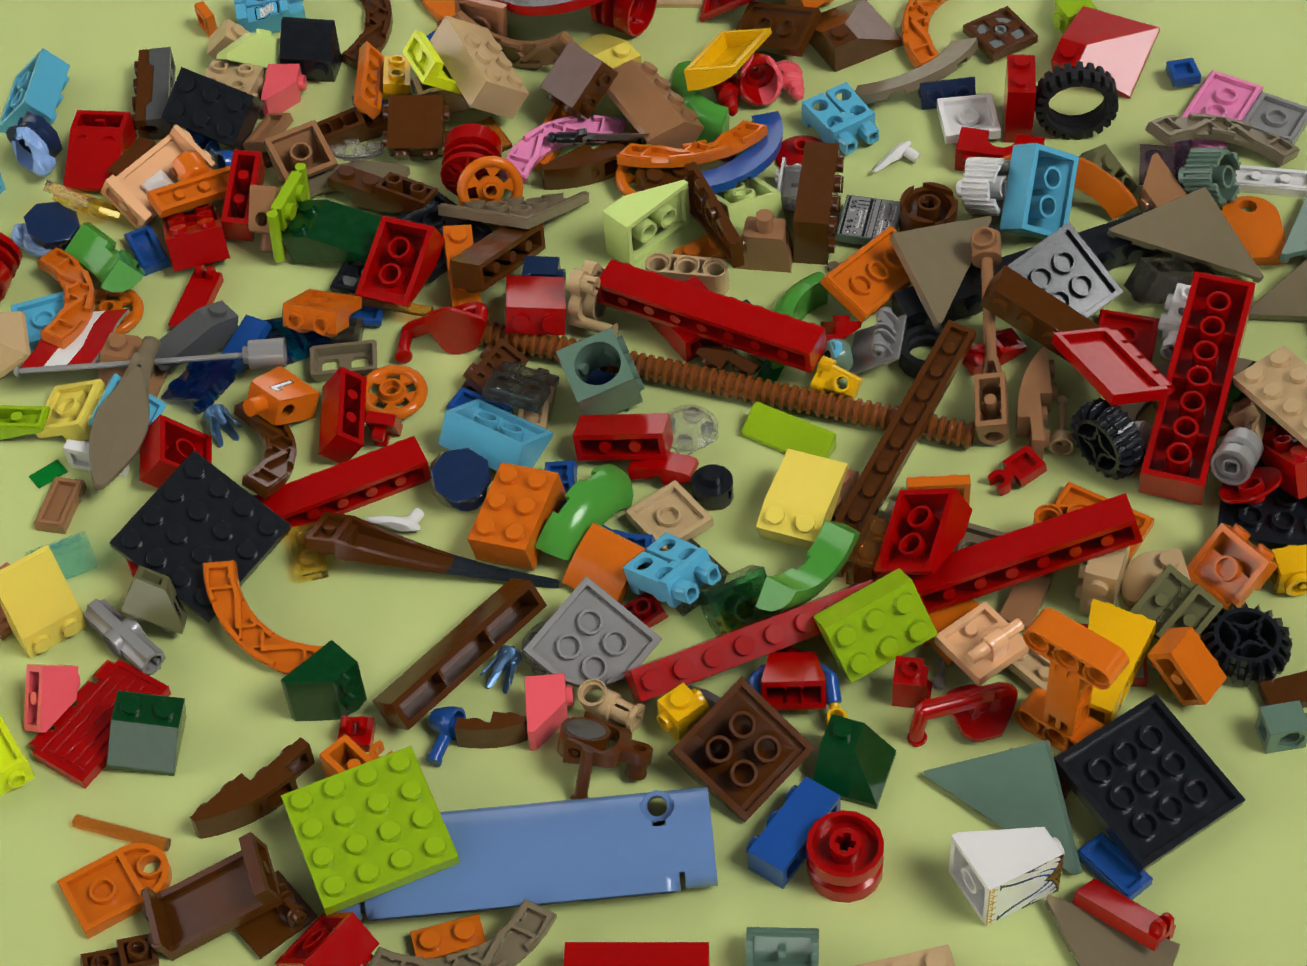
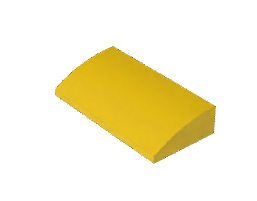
M771 28L721 31L684 69L687 90L705 89L730 78L772 34Z

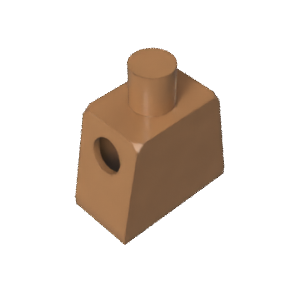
M250 185L248 229L250 232L261 235L259 251L273 253L266 214L268 211H271L270 207L281 188L276 186Z
M768 209L757 211L756 217H747L742 234L747 248L746 253H744L745 265L737 267V269L791 273L793 243L787 221L781 218H773V213Z

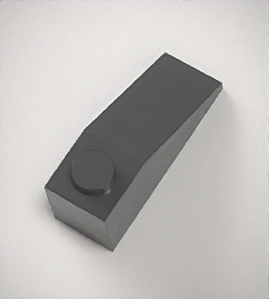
M222 300L197 309L159 340L161 347L155 359L207 355L225 348L238 328L239 316ZM183 363L155 365L162 371H165Z

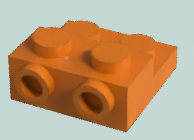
M308 289L283 303V326L289 327L296 332L315 331L326 337L337 336L339 332L349 327V317L351 314L362 308V297Z
M1221 522L1188 564L1187 570L1191 582L1195 585L1199 584L1223 604L1224 609L1228 610L1231 603L1240 608L1253 590L1259 591L1279 565L1272 560L1275 553L1261 543L1257 547L1248 540L1251 534L1242 526L1235 523L1232 527Z

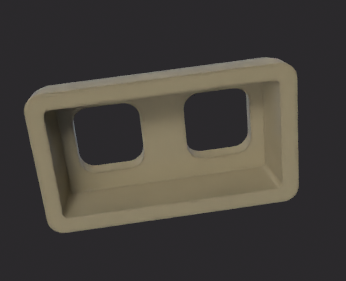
M363 340L310 347V374L318 382L328 381L338 369L322 371L323 364L338 362L339 368L344 367L365 377L377 369L376 340ZM368 359L369 366L352 368V361Z

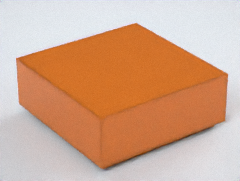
M201 1L196 3L194 8L198 24L207 36L210 37L217 30L214 14Z

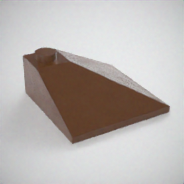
M853 0L822 12L818 25L809 41L810 45L834 72L903 46L902 38L867 0Z
M741 677L667 755L699 785L708 787V792L745 823L810 755L815 747Z

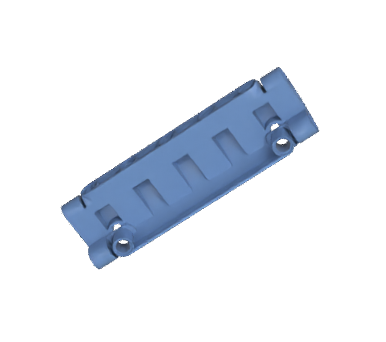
M708 787L668 791L655 790L647 793L440 812L459 856V864L338 912H353L360 920L364 916L363 904H365L368 921L515 908L520 907L524 899L537 905L673 893L681 891L680 874H685L686 889L718 886ZM661 798L667 803V810L663 815L653 816L649 813L647 807L652 799ZM664 822L666 823V825H662V826H652V823H653V824H661V823H664Z

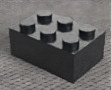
M181 67L161 118L173 125L177 124L183 129L233 149L244 150L242 144L252 133L264 102L251 94Z

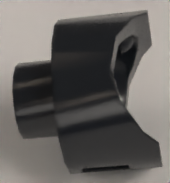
M717 464L702 466L694 472L691 478L692 497L696 501L719 510H723L731 504L734 498L733 476L728 469Z

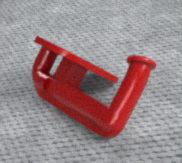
M467 302L455 307H443L429 312L424 317L409 321L401 328L395 354L396 361L401 364L410 362L413 357L410 351L412 339L428 333L433 336L445 352L458 355L477 349L486 327L488 308L480 302Z
M996 682L984 686L968 684L953 688L944 696L925 700L917 704L914 709L907 736L908 743L914 747L925 744L927 741V734L925 732L927 720L947 715L952 716L962 735L971 741L982 742L1001 737L1014 711L1018 691L1013 684Z

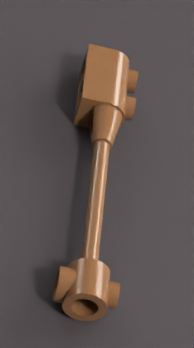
M990 227L977 228L971 235L972 263L975 267L981 269L982 299L990 280L993 278V268L997 267L1002 261L1000 232ZM983 308L985 357L983 358L981 373L974 375L975 425L981 442L997 445L1006 442L1010 437L1008 387L1005 371L1002 372L999 358L997 357L995 315Z

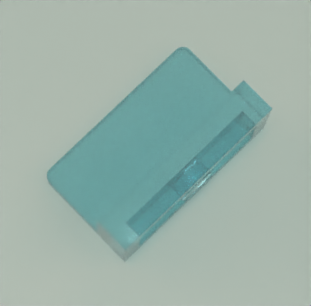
M85 530L46 544L51 549L65 579L98 567ZM43 546L25 552V556L42 548Z

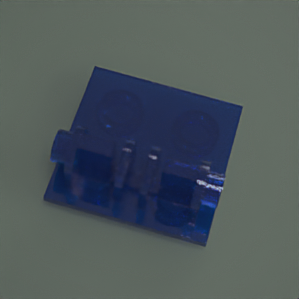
M225 359L189 362L183 374L168 385V390L161 396V399L191 401L193 403L191 408L195 413L201 414L205 412L209 406L213 405L214 400H218L219 395H222L235 381L237 372L231 367L235 361Z

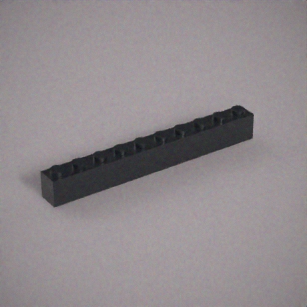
M1152 209L1078 232L1107 271L1164 253V251L1158 249L1153 251L1134 245L1132 241L1123 238H1112L1107 234L1109 228ZM1031 248L1002 257L1001 263L993 268V277L1005 265H1009ZM975 266L968 268L941 325L946 324L948 320L956 321L983 312V307L980 306L982 301L980 268ZM913 286L892 293V312L896 317L905 314L907 316L904 333L918 325H933Z

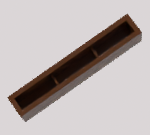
M509 579L372 701L390 727L405 730L413 727L547 606L532 581Z

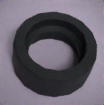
M918 325L904 333L899 366L906 375L915 379L925 360L911 355L910 351L919 346L933 347L943 328L935 329L933 325Z

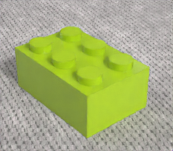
M900 568L813 616L839 670L851 683L896 659V656H901L938 635L912 579Z

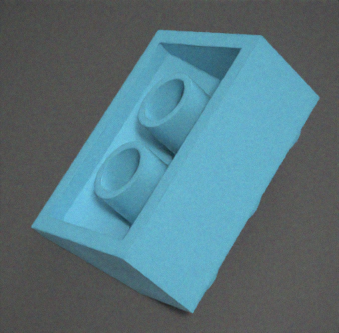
M42 48L16 75L0 119V132L6 133L8 127L17 125L20 117L23 118L27 111L44 117L52 125L57 117L55 109L63 99L61 91L69 81L67 73L70 65Z
M1038 143L1013 145L999 230L1020 236L1045 239L1069 222L1079 156Z
M476 399L446 411L438 444L449 449L448 451L469 448L487 459L488 467L495 471H498L501 462L533 468L551 441L554 432L485 401Z

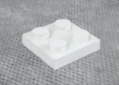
M991 93L937 99L936 107L945 144L958 143L961 127L989 130V140L1001 138V128Z

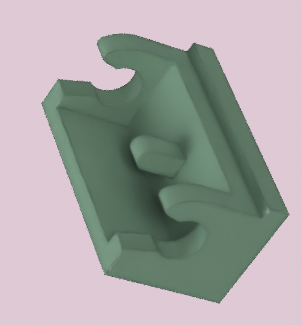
M747 927L745 966H819V928Z

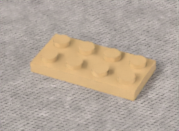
M1282 346L1233 376L1234 386L1307 448V364L1288 348Z

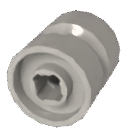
M1247 428L1229 430L1211 459L1210 466L1214 476L1222 483L1228 485L1245 483L1250 478L1264 450L1263 442L1259 435Z

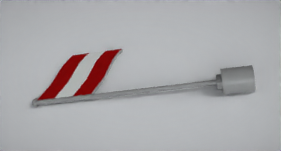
M129 309L93 311V315L86 328L65 349L43 341L41 338L35 350L22 366L18 365L14 368V375L21 377V374L129 366L131 360L95 363L100 357L110 332H115L120 322L130 313ZM284 337L248 340L247 346H243L240 353L156 358L154 365L243 358L244 364H249L251 370L276 368L278 366L287 367V347Z

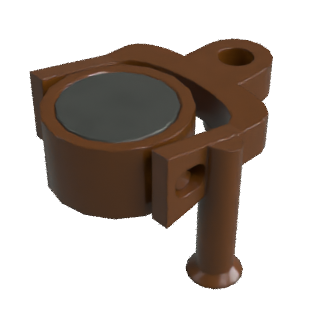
M587 711L584 717H572L564 720L560 728L557 752L563 758V763L579 764L575 792L571 795L570 799L589 798L588 790L593 765L603 768H614L621 762L626 763V777L632 780H644L647 774V766L651 764L652 746L644 742L632 740V732L629 729L617 726ZM609 740H614L615 742H617L613 747L608 749Z

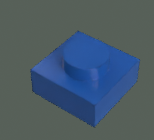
M1193 58L1166 62L1165 70L1173 88L1200 84L1201 73Z

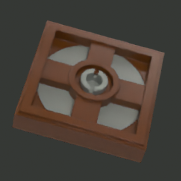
M1008 6L963 25V33L968 38L977 37L978 47L993 62L1038 42V35Z

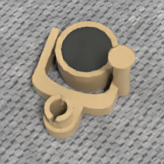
M586 260L581 270L574 268L568 278L567 289L571 293L567 307V314L570 316L568 324L597 333L612 327L615 335H617V323L611 325L600 321L608 306L598 303V290L595 287L600 288L601 280L599 277L604 268L598 262Z

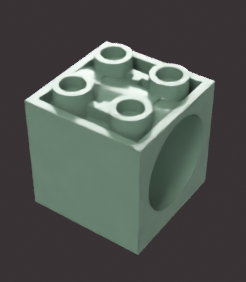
M612 327L556 351L583 415L615 414L643 402L640 391L645 388L630 356L623 336L616 337ZM616 366L620 368L617 375L605 384L590 385L586 383L589 375L600 367Z

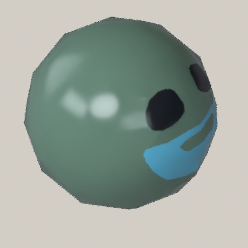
M843 339L827 341V348L822 356L824 355L836 360L837 366L850 372L854 363L849 343Z

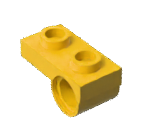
M402 55L384 56L383 101H388V95L410 94V63L406 57Z

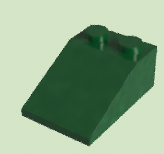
M309 199L301 202L294 220H291L282 236V241L295 264L366 261L382 217L327 199Z

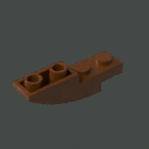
M634 128L628 132H625L624 134L639 132ZM643 137L629 140L608 141L594 149L586 143L541 166L543 187L545 190L569 189L613 178L618 167L616 155L630 143L646 145V140Z
M342 164L328 177V187L352 195L353 205L380 212L403 213L424 208L438 194V188L393 172H389L382 178Z
M300 737L292 745L286 746L280 755L268 766L262 767L253 779L249 780L241 773L234 780L224 784L220 792L207 803L201 804L194 814L190 816L196 835L203 839L234 831L257 821L282 806L281 795L298 789L296 779L315 763L310 744Z

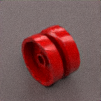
M845 810L828 813L813 824L807 837L806 872L810 884L820 895L835 902L850 903L862 900L876 890L882 880L884 861V839L880 828L869 817L855 811Z

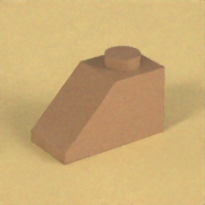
M1158 153L1152 155L1140 193L1138 206L1141 212L1162 206L1187 195Z

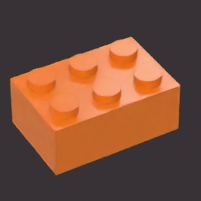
M501 462L467 538L476 560L534 571L542 553L541 550L535 548L536 542L552 512L559 513L565 499L566 491L559 473Z

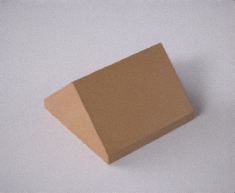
M315 120L264 139L276 177L283 183L286 182L290 173L295 171L297 163L306 164L308 177L338 166V162Z

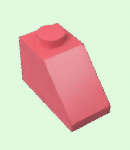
M268 64L260 99L264 102L262 107L264 118L268 113H283L301 101L302 91L307 89L306 75H302L300 64Z
M27 664L24 730L47 732L76 701L77 690L80 687L78 666Z
M564 673L525 677L527 734L530 751L538 750L561 727L562 722L569 718L568 706H574L573 686H566Z

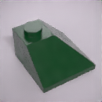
M831 714L821 741L813 780L841 795V800L877 809L896 756V750L865 723Z

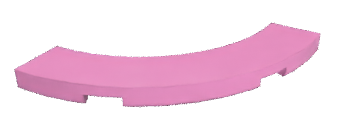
M593 115L589 119L569 116L552 120L526 133L523 139L511 148L505 159L516 166L521 174L523 184H526L531 171L540 160L559 148L573 144L548 142L547 135L550 132H575L578 129L586 128L587 133L624 134L627 120L601 115ZM597 141L596 143H606L608 141ZM501 169L499 177L507 179L508 174Z

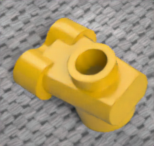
M823 355L819 361L816 374L811 381L810 389H817L819 393L823 390L838 395L842 394L845 397L852 396L855 399L863 379L837 366L836 360ZM844 377L848 384L846 388L841 389L840 380Z

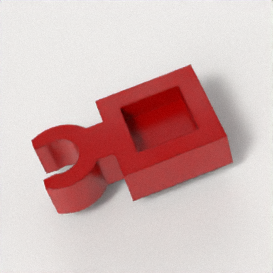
M1026 445L1003 460L1004 469L992 471L988 475V481L991 486L1002 481L1003 483L999 484L997 489L999 495L1003 496L1011 491L1014 483L1017 482L1021 487H1024L1047 471L1046 463Z

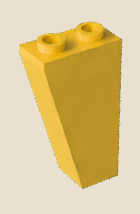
M1094 598L1090 607L1088 629L1118 645L1126 652L1129 658V664L1108 689L1102 690L1093 686L1089 716L1106 725L1116 718L1153 643L1156 621Z

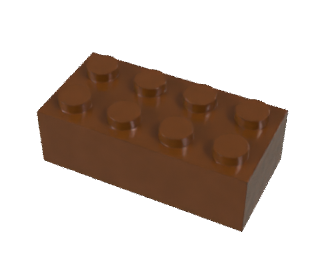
M805 142L793 217V263L828 265L829 253H835L836 236H832V233H837L839 216H835V213H840L841 196L838 193H843L844 176L839 175L844 170V156L839 155L838 143Z

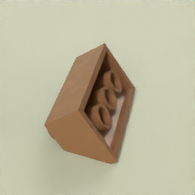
M631 60L614 69L618 72V75L608 88L606 94L639 133H650L643 136L648 144L680 149L682 144L697 140L704 129V126L697 119V113L683 103L684 98L670 88V82L657 73L658 69L656 66L647 61L641 63Z

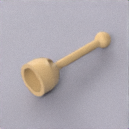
M1061 394L1057 397V403L1060 405L1059 429L1055 430L1050 436L1049 450L1057 456H1066L1074 450V438H1072L1070 431H1065L1066 405L1069 403V398L1067 395Z

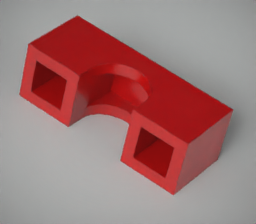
M961 127L956 146L955 170L965 171V162L969 157L1002 158L1012 154L1013 145L1028 143L1045 145V138L1017 134L1016 141L1011 146L996 147L989 142V130Z

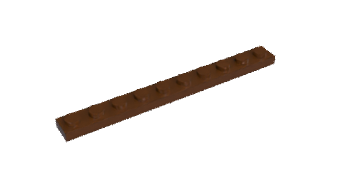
M948 320L834 522L844 523L860 532L851 555L836 576L842 578L972 346L976 338L975 329Z

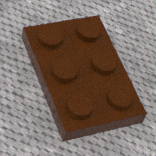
M752 1L748 4L735 30L771 28L772 34L755 52L802 57L822 14L819 8Z

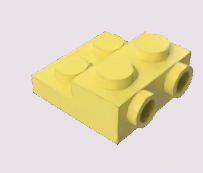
M101 379L55 386L45 405L50 406L51 410L43 432L35 433L38 438L63 435L66 440H89L92 426L87 422L106 388L105 383Z

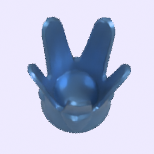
M222 404L209 406L205 410L203 417L206 424L210 426L211 436L213 438L214 435L218 446L222 447L224 444L220 428H223L233 440L238 441L239 435L230 421L238 427H241V425L231 417L228 409Z
M503 645L500 647L495 659L480 673L481 676L484 675L494 665L486 681V688H491L505 670L506 676L503 692L505 694L508 693L510 685L513 683L515 669L522 660V655L515 649V646Z

